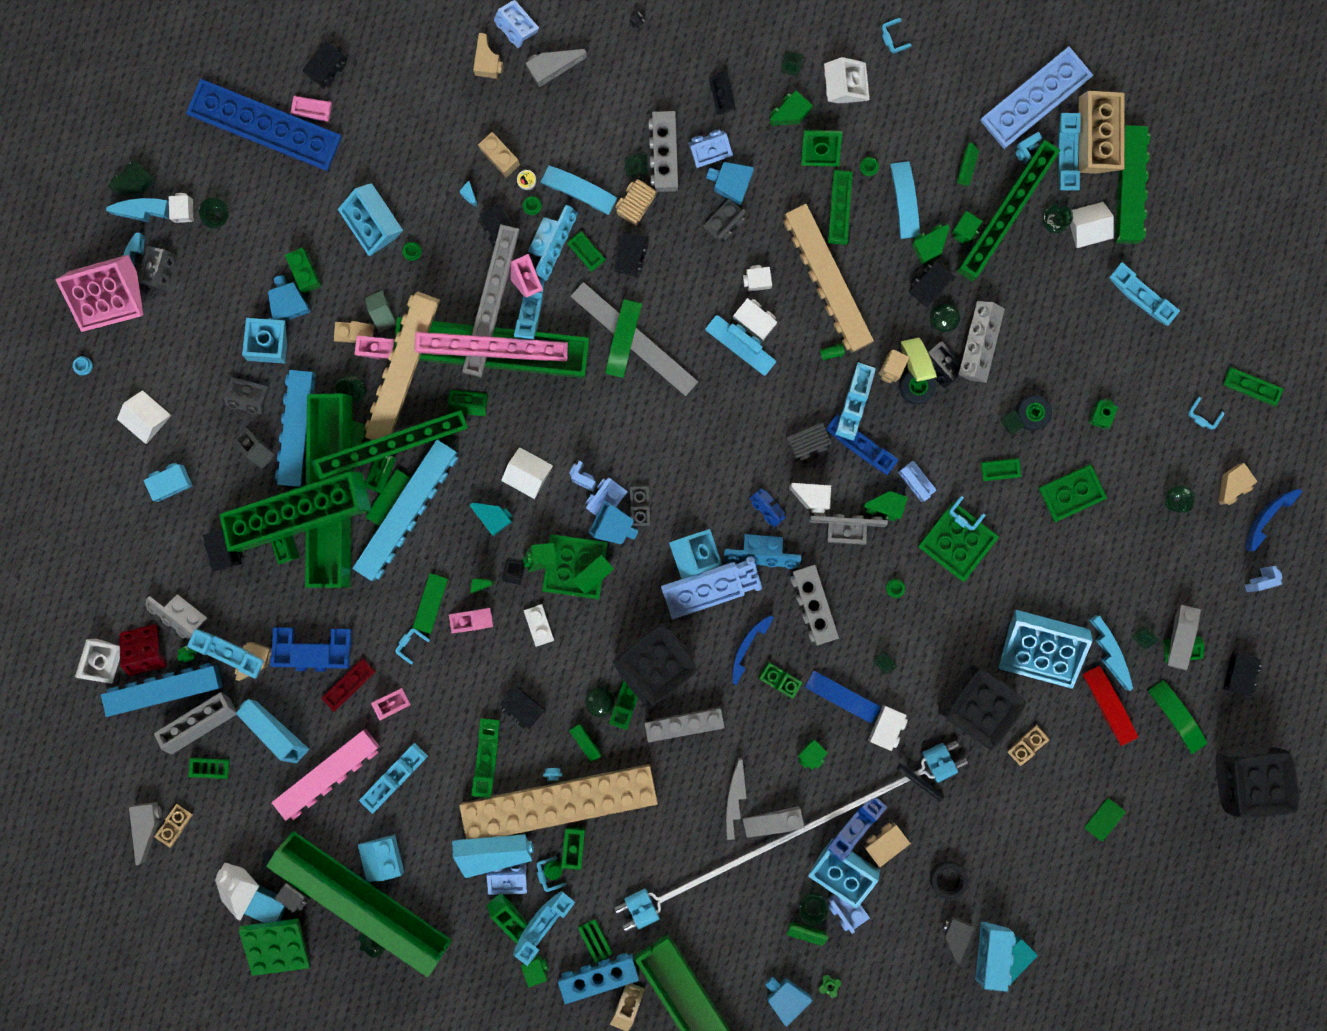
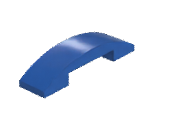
M836 415L826 428V431L864 461L885 475H888L899 460L859 431H857L854 441L835 435L840 416Z
M1296 489L1281 494L1264 507L1256 517L1248 533L1245 548L1247 551H1255L1266 538V535L1261 532L1264 526L1281 505L1284 507L1291 506L1303 492L1302 490Z
M770 615L765 617L744 637L733 662V684L737 685L746 669L740 665V662L757 631L765 634L774 617Z
M816 671L812 672L805 685V688L871 724H873L881 709L877 704Z
M877 797L865 802L836 835L827 849L840 862H843L855 844L881 816L887 806Z

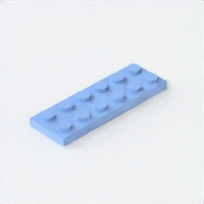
M1067 47L982 117L980 121L1005 149L1092 78L1093 74L1073 50Z

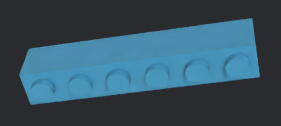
M289 370V375H286L285 384L288 387L287 393L284 394L283 403L286 406L285 412L282 413L281 423L284 425L283 431L279 435V442L282 444L281 450L277 454V461L279 462V469L275 473L277 485L304 487L306 474L307 394H314L316 374L313 372Z
M212 663L200 665L199 670L193 671L192 667L181 670L182 674L175 675L174 672L162 675L163 679L160 680L152 677L144 679V684L137 685V682L125 684L126 688L119 690L118 686L106 689L107 693L101 694L105 715L109 717L222 688L223 684L218 665L212 666Z

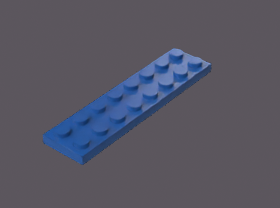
M200 79L186 112L190 117L327 172L342 139L340 134L203 79Z

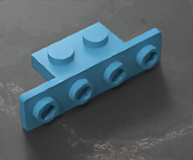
M745 534L744 550L725 549L723 562H735L737 564L745 562L748 557H753L756 565L794 569L800 568L801 555L782 554L783 537Z

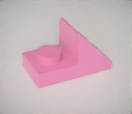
M357 336L355 355L373 359H389V355L392 349H394L395 340Z

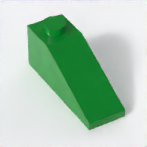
M500 893L486 906L491 919L517 944L528 924L514 905Z

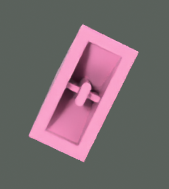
M529 254L511 261V281L525 298L543 290Z
M402 688L371 703L379 720L410 706Z

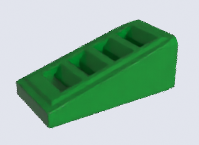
M190 757L188 777L228 779L230 759ZM196 762H200L199 773H195ZM204 763H207V773H203ZM211 763H215V774H211ZM219 763H223V774H219Z

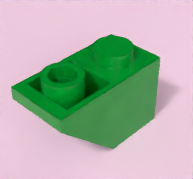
M797 91L792 95L789 93L782 101L784 104L780 108L776 107L771 112L769 123L772 126L799 124L812 110L813 105Z
M940 224L932 228V232L928 235L922 233L914 238L915 241L912 243V247L922 265L939 257L942 253L950 228L948 224L945 226Z
M889 491L864 503L862 508L867 509L866 513L877 516V513L885 515L884 519L895 522L896 519L902 518L908 497Z
M554 543L531 545L525 556H523V565L527 567V572L554 566L557 562Z

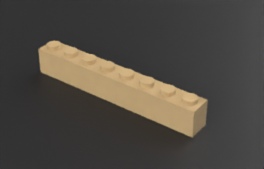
M807 204L786 213L783 223L787 231L791 230L794 236L792 237L794 246L796 248L799 247L802 252L800 258L803 264H808L809 276L812 282L816 281L819 287L817 289L819 297L821 299L824 298L827 303L825 308L828 315H833L836 321L833 324L837 333H841L844 338L842 340L844 348L853 353L872 344L874 340Z
M421 292L410 296L407 304L410 307L409 312L404 314L401 324L404 325L402 332L398 331L395 338L397 343L396 349H392L389 355L390 366L384 370L382 378H385L384 383L379 385L376 393L379 396L377 403L374 402L370 413L373 415L371 420H367L364 430L367 431L366 438L375 440L393 434L421 353H414L415 332L429 333L440 302L439 299Z

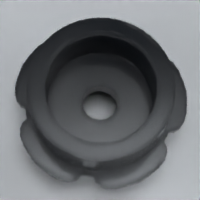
M641 11L635 14L629 20L632 24L631 27L636 26L639 28L646 21L644 19L646 14L643 15Z

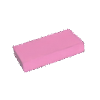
M294 96L291 115L329 122L332 103Z

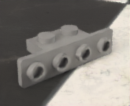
M814 513V516L809 518L810 523L828 524L827 543L866 545L867 526L886 527L888 525V521L883 520V517L864 519V516L855 515L852 518H845V515L841 514L825 517L826 514Z
M178 594L165 607L150 596L146 599L145 605L147 610L153 615L157 614L165 625L176 629L177 634L182 638L190 640L194 630L199 629L207 620L206 616Z

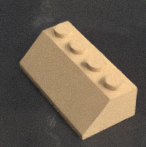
M1087 91L1079 97V113H1081L1080 173L1097 174L1124 170V93Z

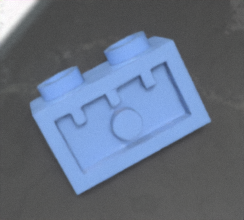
M515 0L499 8L494 18L497 27L506 34L510 42L517 48L521 47L524 40L539 30V27Z
M720 129L714 130L706 137L697 136L692 138L691 142H688L696 168L733 156L727 134L724 131H720Z
M579 461L578 465L574 463L569 473L572 476V482L593 492L596 486L594 477L585 472L582 475L580 474L584 467L583 462Z
M911 461L898 471L899 475L921 502L926 501L936 491L935 487L914 461Z
M611 478L603 479L597 486L599 489L597 494H591L586 501L588 505L586 509L597 516L604 500L617 507L628 491Z
M1276 566L1260 568L1262 577L1250 579V583L1246 584L1245 588L1247 592H1253L1282 585V574Z
M527 863L488 872V895L527 893Z
M835 894L828 898L831 903L828 907L834 915L838 913L842 919L839 922L845 931L849 929L853 934L855 928L870 919L861 905L856 909Z

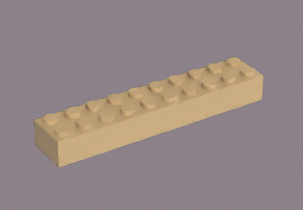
M646 764L491 796V798L462 802L459 806L466 839L507 836L657 805L658 800L651 766Z

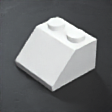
M841 57L824 64L826 93L829 102L849 103L870 100L865 62Z
M791 483L789 485V489L807 509H811V513H825V510L830 509L831 486Z
M224 863L215 879L221 901L237 920H241L259 885L242 867Z

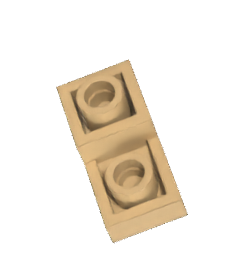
M1036 724L1007 752L1022 766L1050 739Z
M176 804L154 837L171 848L193 814Z

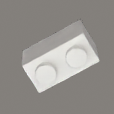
M747 298L733 315L732 319L763 342L776 326V317L769 311L764 312L756 300L752 299L750 301Z
M883 705L868 740L892 751L893 747L896 748L900 741V737H898L900 730H904L908 720L905 718L907 715Z

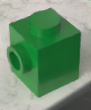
M966 211L951 233L954 235L953 238L962 244L964 242L968 243L970 240L974 241L980 232L977 229L982 220Z
M1103 398L1096 401L1088 423L1105 430L1109 429L1118 407L1113 405L1114 402Z
M812 738L797 754L800 758L798 762L805 769L808 766L812 770L814 768L818 769L825 760L823 758L828 752Z
M541 955L535 956L528 966L523 962L521 963L528 988L547 981L548 975L546 971L549 969L546 960H542Z

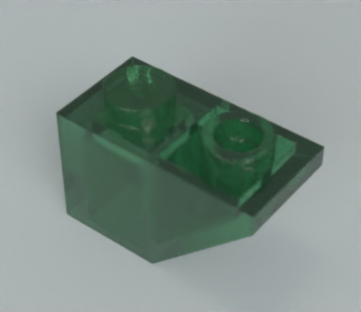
M135 160L128 163L120 175L114 176L108 187L116 193H144L156 179Z

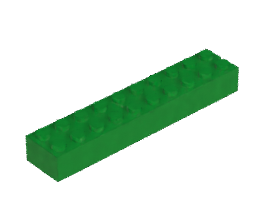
M397 317L396 336L398 331L402 332L404 326L401 324L402 318ZM432 321L429 333L472 336L474 325ZM494 328L492 336L498 338L529 339L514 337L515 330ZM536 332L534 339L529 340L568 342L567 361L487 357L484 367L586 379L590 339L587 337ZM394 341V350H395V349H396V346H397V343ZM421 353L419 361L464 366L466 356Z
M307 394L306 486L352 471L350 469L318 480L311 463L316 459L352 448L351 395ZM351 517L306 531L305 588H350Z
M294 831L275 851L266 866L427 978L452 942L450 938Z
M669 934L654 942L653 948L649 945L635 955V961L680 1031H730Z

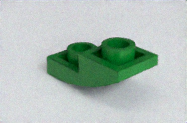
M766 662L758 676V679L792 699L803 683L769 662Z

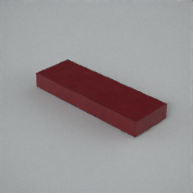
M362 658L321 699L335 712L376 671Z

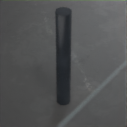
M903 764L897 766V770L938 801L941 802L944 799L942 793Z

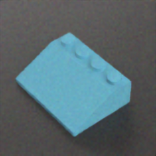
M1015 610L1009 625L998 669L1073 689L1092 643L1090 629Z

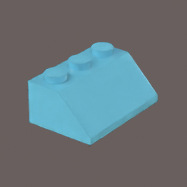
M372 183L355 188L338 208V211L368 256L394 241L403 231Z
M832 838L820 853L808 877L857 909L879 881L880 870L852 851L843 862H840L827 849L833 841Z
M981 922L975 980L984 989L1008 991V985H1011L1012 981L1010 966L1013 965L1014 961L1012 946H1015V934L1007 927L987 922Z

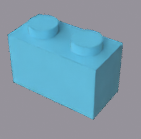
M177 463L166 466L165 471H155L149 474V478L144 480L149 494L155 502H159L193 486L184 465H177Z

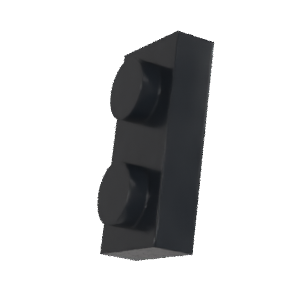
M722 71L710 77L709 82L717 115H723L736 109L728 72Z

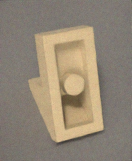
M351 321V323L335 322V342L356 343L357 336L373 337L374 325L355 321Z

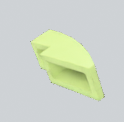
M914 338L901 341L902 353L909 356L907 361L908 369L917 382L935 378L936 373L921 339Z

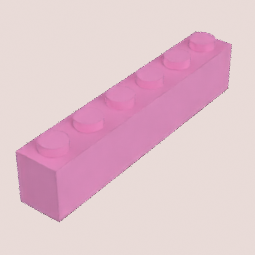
M364 729L275 799L272 804L285 821L289 818L294 820L302 814L301 809L307 806L309 808L317 802V796L320 794L325 796L333 789L331 787L332 784L336 781L338 784L348 777L346 773L351 769L355 772L363 766L361 762L365 758L370 760L378 754L376 750L380 747L368 730Z

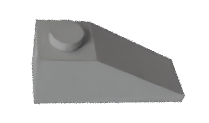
M585 49L536 54L528 59L526 67L538 87H541L586 59L587 54Z
M1181 605L1177 610L1167 666L1183 670L1188 669L1198 630L1201 609Z
M158 802L136 804L129 807L136 865L146 861L160 822L159 818L162 816V810L158 806Z
M799 806L743 818L747 838L785 833L805 828Z

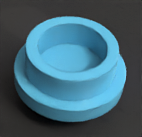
M85 356L77 357L73 362V370L79 375H87L93 368L92 361Z
M547 768L543 777L547 778V781H559L562 773H560L559 768Z

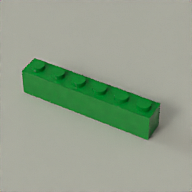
M1124 126V170L1118 171L1115 243L1139 244L1146 236L1144 220L1147 217V209L1144 207L1148 197V190L1145 189V185L1149 177V172L1146 171V163L1149 162L1150 153L1147 152V144L1150 143L1148 126Z

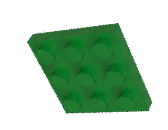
M952 502L918 545V548L960 581L965 582L999 536L981 522L974 530H968L965 526L959 525L954 521L955 518L949 514V510L955 504V502ZM959 505L955 508L954 512L967 520L971 526L977 521L976 518Z
M550 534L549 543H554L557 562L554 566L545 568L542 591L600 599L602 580L588 593L584 594L573 582V579L600 555H603L604 558L606 557L608 542Z
M298 919L240 926L239 934L252 976L310 968V959Z

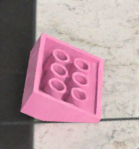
M129 255L68 271L55 279L81 332L143 315L137 271Z

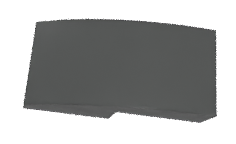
M649 485L630 486L631 518L634 520L632 526H650Z

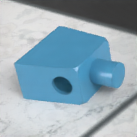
M724 162L721 171L709 168L706 179L716 182L715 192L727 199L730 198L734 203L741 206L754 168Z
M284 275L274 278L276 288L268 291L273 320L287 321L311 312L305 298L294 282L287 284Z
M604 500L588 533L596 539L622 544L626 537L634 540L638 534V529L632 527L634 520Z
M772 976L765 983V986L771 991L767 996L768 1002L786 1027L813 1001L807 992L787 978L779 983Z

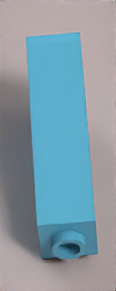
M248 699L240 705V709L236 714L281 761L298 763L307 753L309 748L257 701Z
M525 834L452 841L453 858L465 878L532 861L531 853L534 852L532 841H528Z

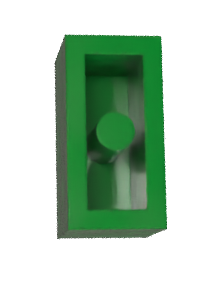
M304 248L285 255L300 291L305 294L322 286L310 257Z
M566 826L562 868L581 870L586 827Z

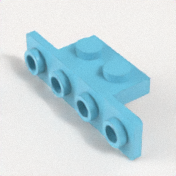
M565 205L558 221L543 217L528 250L529 253L541 257L535 271L537 276L545 281L548 280L552 273L556 260L578 215V212L568 205Z
M716 315L706 327V331L762 375L766 376L776 363L775 359L762 350L763 347L760 345L762 342L755 336L749 337L741 325L737 324L735 326L733 323L730 325Z

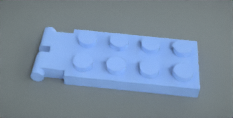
M748 557L745 562L736 565L735 562L663 585L661 588L671 618L675 619L744 596V592L753 589L759 591L762 589L754 558Z

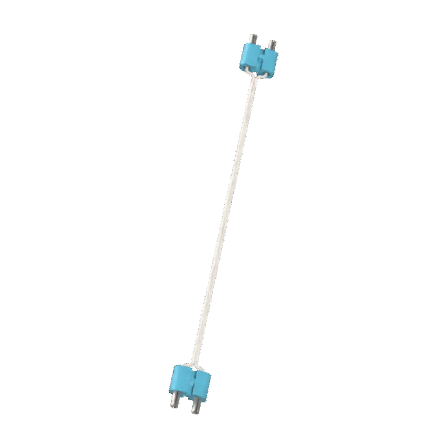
M955 740L944 745L942 742L922 752L924 757L921 761L922 768L913 773L917 776L926 774L929 778H934L939 783L957 774V769L968 764V761H966V758H963L954 763L948 751L958 747L959 743ZM924 761L929 766L932 775L927 771H923L925 769ZM905 776L805 825L803 829L795 830L661 897L648 893L646 888L624 898L625 903L615 907L617 914L626 909H629L632 914L633 921L623 925L624 930L628 931L636 926L638 929H641L659 920L658 913L661 911V902L910 781V779ZM650 896L655 900H659L657 903L658 910L653 905Z

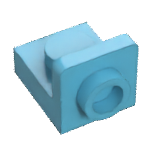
M1039 132L1016 146V156L1020 161L1023 160L1025 164L1032 159L1029 152L1039 147L1038 143L1042 140Z

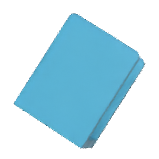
M259 886L244 914L263 923L280 921L286 908L285 905L275 900L278 895L277 893Z

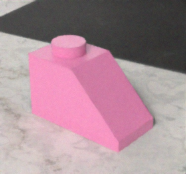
M490 608L449 614L451 633L493 627Z

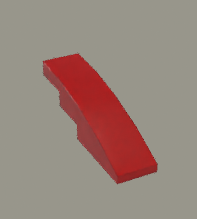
M1101 666L1084 673L1082 676L1089 686L1102 716L1120 746L1137 739L1138 735Z

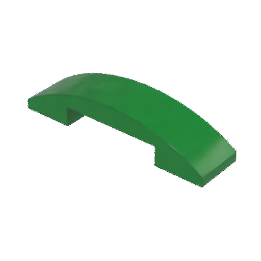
M623 300L605 374L624 378L642 303Z
M1164 680L1147 690L1157 706L1162 709L1181 737L1180 739L1191 754L1208 744L1188 710Z
M623 681L609 724L627 730L638 697L625 681Z
M480 719L472 796L491 798L500 720Z

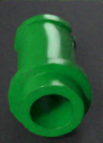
M836 343V346L820 349L822 361L835 357L842 358L845 355L843 344Z

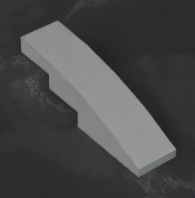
M742 758L737 760L727 796V840L735 839L733 820L741 819L739 800L746 799Z

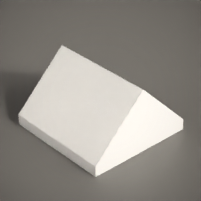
M1104 202L1066 212L1076 248L1114 238V216Z
M141 391L123 403L117 420L147 444L171 415L149 395Z
M519 447L509 461L501 481L535 499L553 465Z
M87 639L75 677L112 684L120 660V646L99 639Z

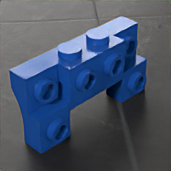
M275 627L273 628L270 667H295V671H307V668H315V671L324 672L326 668L348 669L350 668L352 629H331L330 644L295 643V628Z

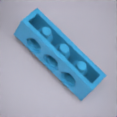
M623 953L612 961H609V959L601 960L594 967L586 965L581 967L578 972L567 971L562 973L558 984L564 1003L568 1004L639 981V973L633 955ZM614 967H618L622 970V973L614 975L611 970ZM600 973L604 978L601 981H596L593 975ZM577 979H582L585 982V985L582 987H578L575 984V981Z

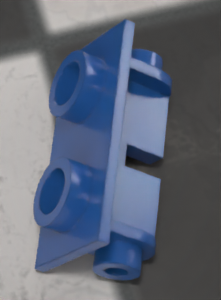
M761 488L749 498L752 501L753 507L760 510L764 515L765 521L773 527L786 518L785 512L777 503L771 507L770 503L774 499L766 490L764 491Z

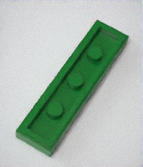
M833 171L828 243L847 245L853 176L851 171Z

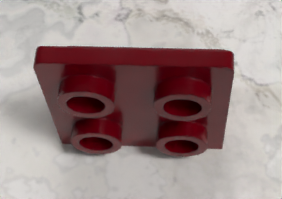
M156 624L119 634L120 666L128 676L166 667V660L159 652L158 626Z

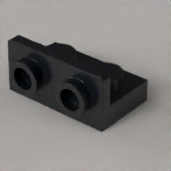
M941 341L928 354L936 373L935 379L945 389L960 376L961 362Z

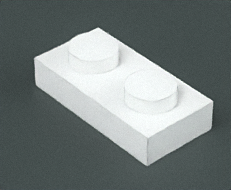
M543 605L524 610L535 646L554 641Z

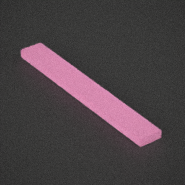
M415 332L414 353L566 362L568 342Z

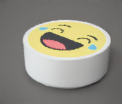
M523 170L517 176V183L523 190H531L536 185V176L530 170Z

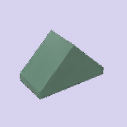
M383 291L365 298L368 312L379 333L396 326V321Z

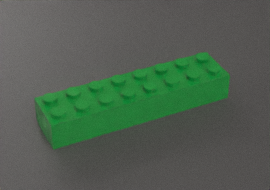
M350 471L219 515L227 551L242 552L371 511L363 473Z

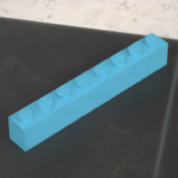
M439 440L435 441L352 569L371 581L379 580L385 572L384 566L386 563L390 564L396 555L393 552L397 546L400 548L406 540L405 534L407 531L411 532L417 523L414 520L418 514L422 515L426 510L427 506L425 503L429 498L433 499L438 491L435 488L439 482L443 483L448 476L446 471L458 461V457H456L458 453Z

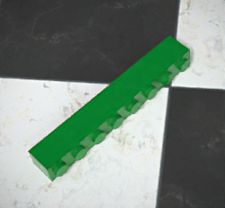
M1046 140L1040 144L1032 159L1028 162L957 270L959 274L972 282L979 276L1061 151Z
M462 410L316 459L311 463L317 479L321 480L463 431L468 427Z

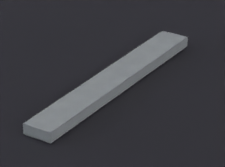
M500 224L472 336H493L520 231L518 228ZM466 356L462 372L482 378L487 357Z
M583 282L571 295V298L614 334L620 313ZM636 328L631 350L686 397L698 381Z

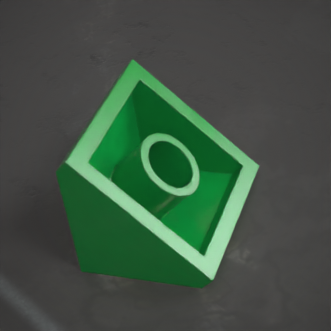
M804 130L802 134L801 166H839L843 132Z

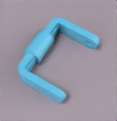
M901 18L887 22L882 26V37L891 53H897L912 46L911 43L895 49L890 33L886 29L888 26L901 22Z
M1198 396L1188 411V415L1203 428L1215 429L1225 413L1222 411L1214 424L1211 425L1207 420L1193 413L1201 400V397Z
M960 496L949 510V514L962 527L965 526L968 530H974L986 515L983 513L974 525L971 526L967 520L954 512L955 508L964 498Z
M411 629L408 634L405 633L398 642L399 646L396 648V654L411 665L413 661L402 654L400 650L406 646L412 634L415 632L425 641H430L429 638L417 629Z
M557 856L541 860L537 863V876L546 892L566 886L565 883H561L548 888L547 879L544 875V870H542L541 864L558 859Z

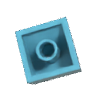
M246 318L242 356L247 361L286 363V322L284 320Z
M710 529L669 543L681 579L722 565Z
M395 835L357 844L367 882L383 881L399 877L404 873Z

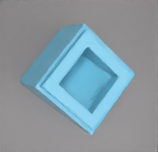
M468 181L460 190V194L471 205L477 207L478 204L472 186Z

